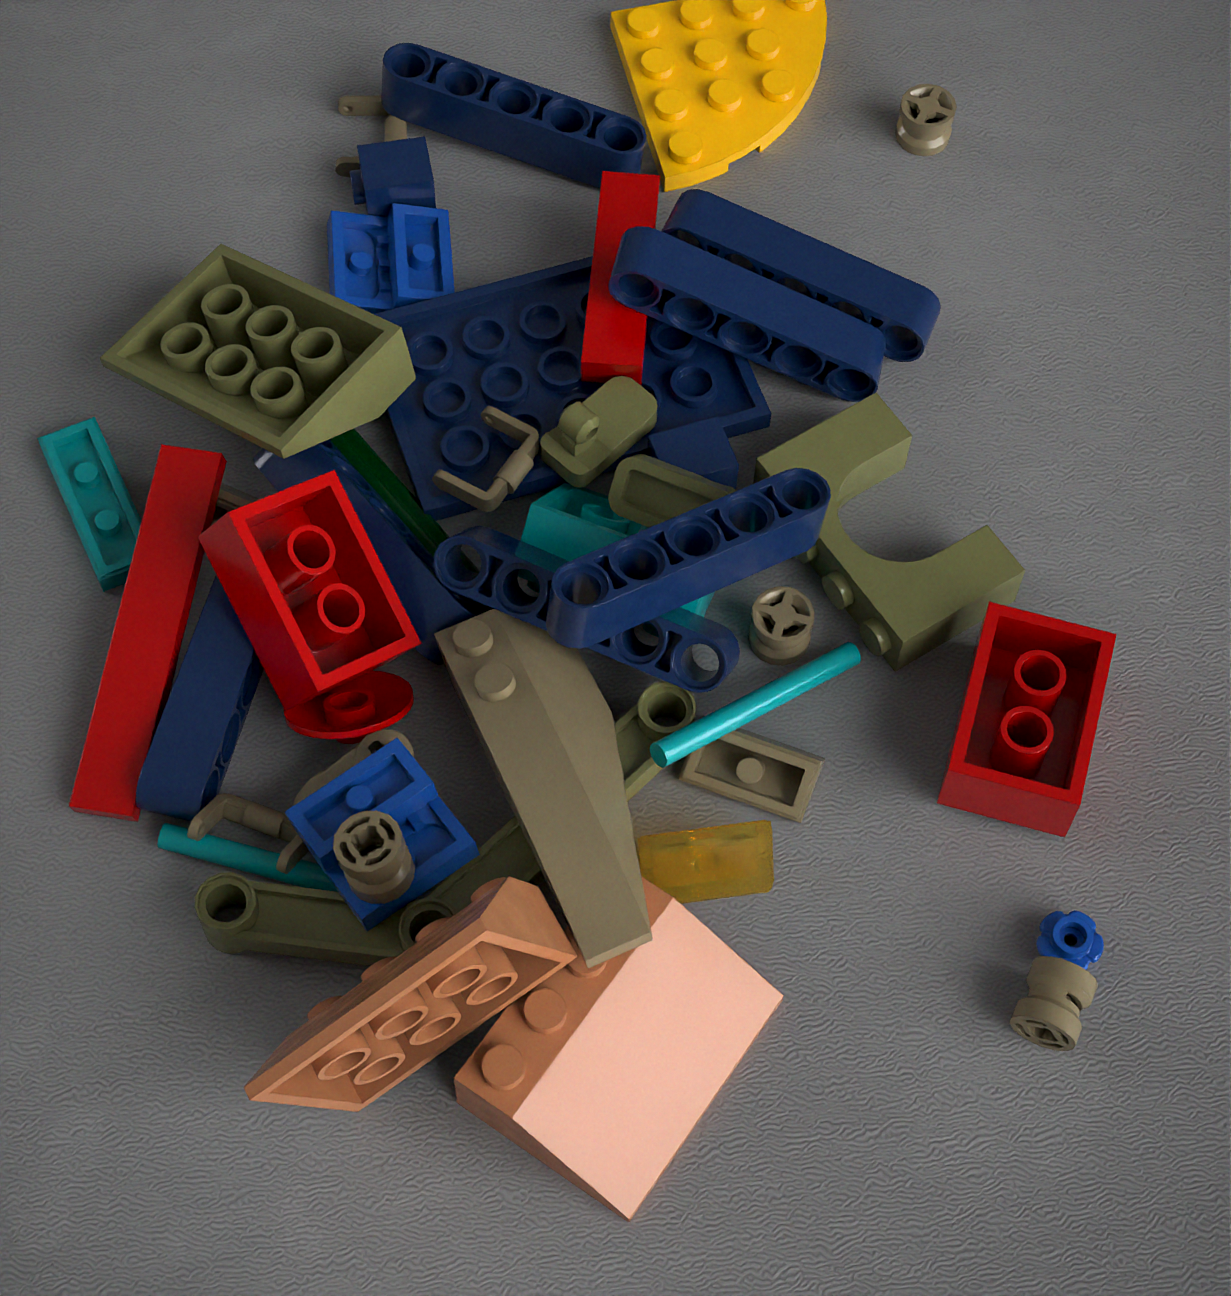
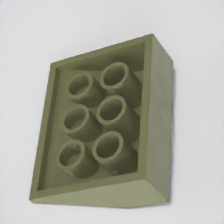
M223 244L217 246L100 357L103 367L283 459L379 418L416 379L402 327Z

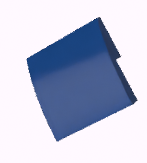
M392 203L388 217L331 210L327 222L329 288L331 295L372 314L455 293L448 210Z
M398 737L285 811L288 820L366 931H369L480 855L474 839L438 796L434 782ZM377 810L389 814L398 823L415 865L414 879L409 889L398 899L385 904H371L360 900L351 891L344 871L341 869L333 850L334 835L339 826L350 816L362 811Z

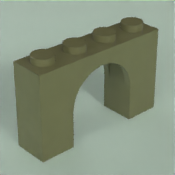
M874 393L756 458L753 484L793 468L809 469L818 473L827 481L830 487L831 498L819 538L815 546L795 557L803 564L809 562L822 579L824 591L831 603L840 610L846 609L858 624L860 636L869 651L875 656L882 655L896 672L982 621L989 601L1005 606L1014 602L1025 569L988 525L983 526L931 557L911 562L889 561L873 556L861 549L849 538L838 517L839 510L853 497L903 470L912 439V434L882 398L877 393Z

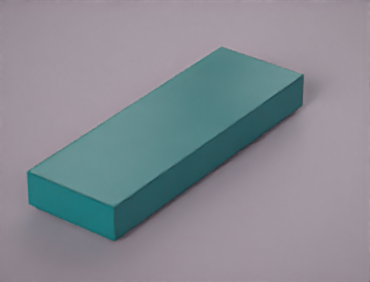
M89 418L37 438L102 591L105 592L125 584L141 525V518L96 418Z

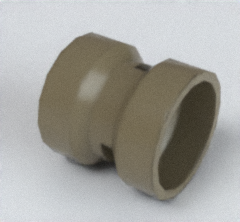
M377 810L362 811L350 816L339 826L334 835L333 850L341 869L344 871L351 891L360 900L371 904H385L398 899L409 889L414 879L415 865L398 823L389 814Z
M1053 956L1037 957L1034 959L1025 980L1030 990L1027 997L1018 1000L1009 1023L1012 1029L1020 1036L1041 1047L1056 1051L1073 1050L1082 1030L1079 1020L1080 1011L1089 1008L1098 983L1087 970L1070 961Z

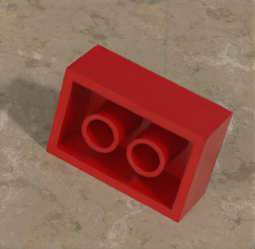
M335 470L229 511L198 536L285 711L384 666L422 644Z
M989 601L977 636L937 804L1065 838L1081 805L1117 634Z

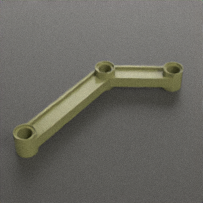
M666 681L656 682L647 687L639 697V702L614 724L625 780L627 802L663 769L652 759L650 745L695 721L697 706L694 696L690 691ZM666 715L677 719L680 723L672 727H662L655 724L652 720L658 716ZM514 816L478 849L479 856L449 875L424 899L415 902L411 901L369 931L365 930L339 892L248 881L244 876L233 872L218 873L206 879L199 886L195 895V910L208 942L216 950L227 954L254 951L371 966L382 959L399 956L415 944L416 935L425 926L441 918H452L472 903L471 895L485 883L496 878H507L510 876L538 886L545 878ZM238 904L245 907L243 914L231 922L214 920L216 914L228 905Z

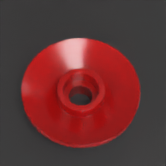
M371 671L292 709L284 710L285 721L293 731L304 736L319 739H336V741L342 744L360 743L365 736L387 728L401 720L413 706V689L409 682L400 676L382 671Z

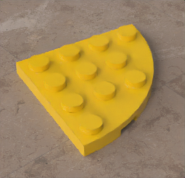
M674 0L611 12L610 28L642 126L647 135L646 138L658 175H660L664 192L693 186L728 172L730 163L744 157L754 149L760 153L794 121L809 99L820 73L827 29L825 0Z

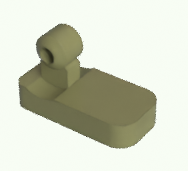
M617 376L611 378L585 401L573 403L562 411L558 426L545 433L541 438L542 461L571 486L577 488L587 486L655 427L658 407L655 397L630 377Z
M637 454L622 460L618 464L608 500L611 509L618 516L650 528L733 493L736 490L648 455Z

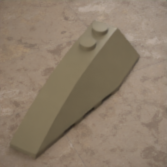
M496 609L489 610L434 633L451 684L587 967L591 968L652 941V931L635 847V836L625 791V780L617 746L614 719L608 704L578 649L563 646L557 643L549 635L548 631Z

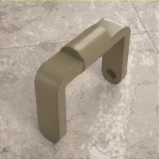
M381 95L343 96L339 99L338 111L342 115L389 116L385 120L384 142L407 139V122L387 113L383 108ZM358 156L340 157L336 160L335 171L340 176L350 177V170L360 169Z
M486 406L481 413L482 420L487 425L522 442V445L518 450L513 451L493 478L494 482L487 492L444 470H437L432 477V481L439 489L481 511L490 512L500 505L507 494L514 493L534 466L533 459L539 452V434L534 427L492 406Z
M227 793L219 794L192 819L187 833L188 838L200 841L221 819H227L252 830L289 842L281 852L276 866L277 871L288 874L309 851L285 813Z

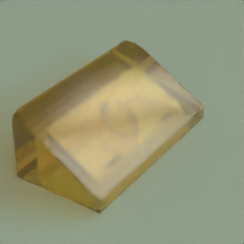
M751 821L646 835L637 838V858L641 876L673 896L681 904L766 893L772 890L774 869L771 821Z

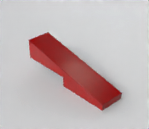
M602 171L581 356V381L606 383L613 377L626 376L632 378L638 384H642L647 315L616 301L609 292L608 284L622 234L636 226L656 229L660 175Z

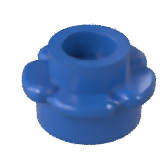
M1074 910L1069 912V914H1064L1061 911L1052 912L1042 920L1039 926L1042 933L1037 938L1036 945L1040 956H1053L1065 959L1087 970L1088 964L1090 962H1097L1103 953V938L1100 934L1096 933L1095 922L1088 915L1080 911ZM1064 937H1074L1076 944L1074 946L1067 945L1064 942Z

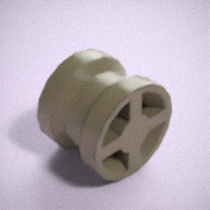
M918 84L909 88L903 94L895 135L897 142L904 150L918 156H933L942 152L947 147L952 131L951 124L953 123L957 108L955 98L951 93L938 85Z
M778 586L765 590L756 598L752 605L748 642L752 652L760 660L771 665L784 666L795 663L805 655L810 645L815 611L811 601L802 592L792 587ZM784 629H787L788 633L783 634Z

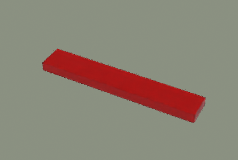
M161 444L69 802V807L75 812L134 822L139 820L141 810L136 805L138 779L169 698L205 552L198 536L211 526L227 463L222 453Z

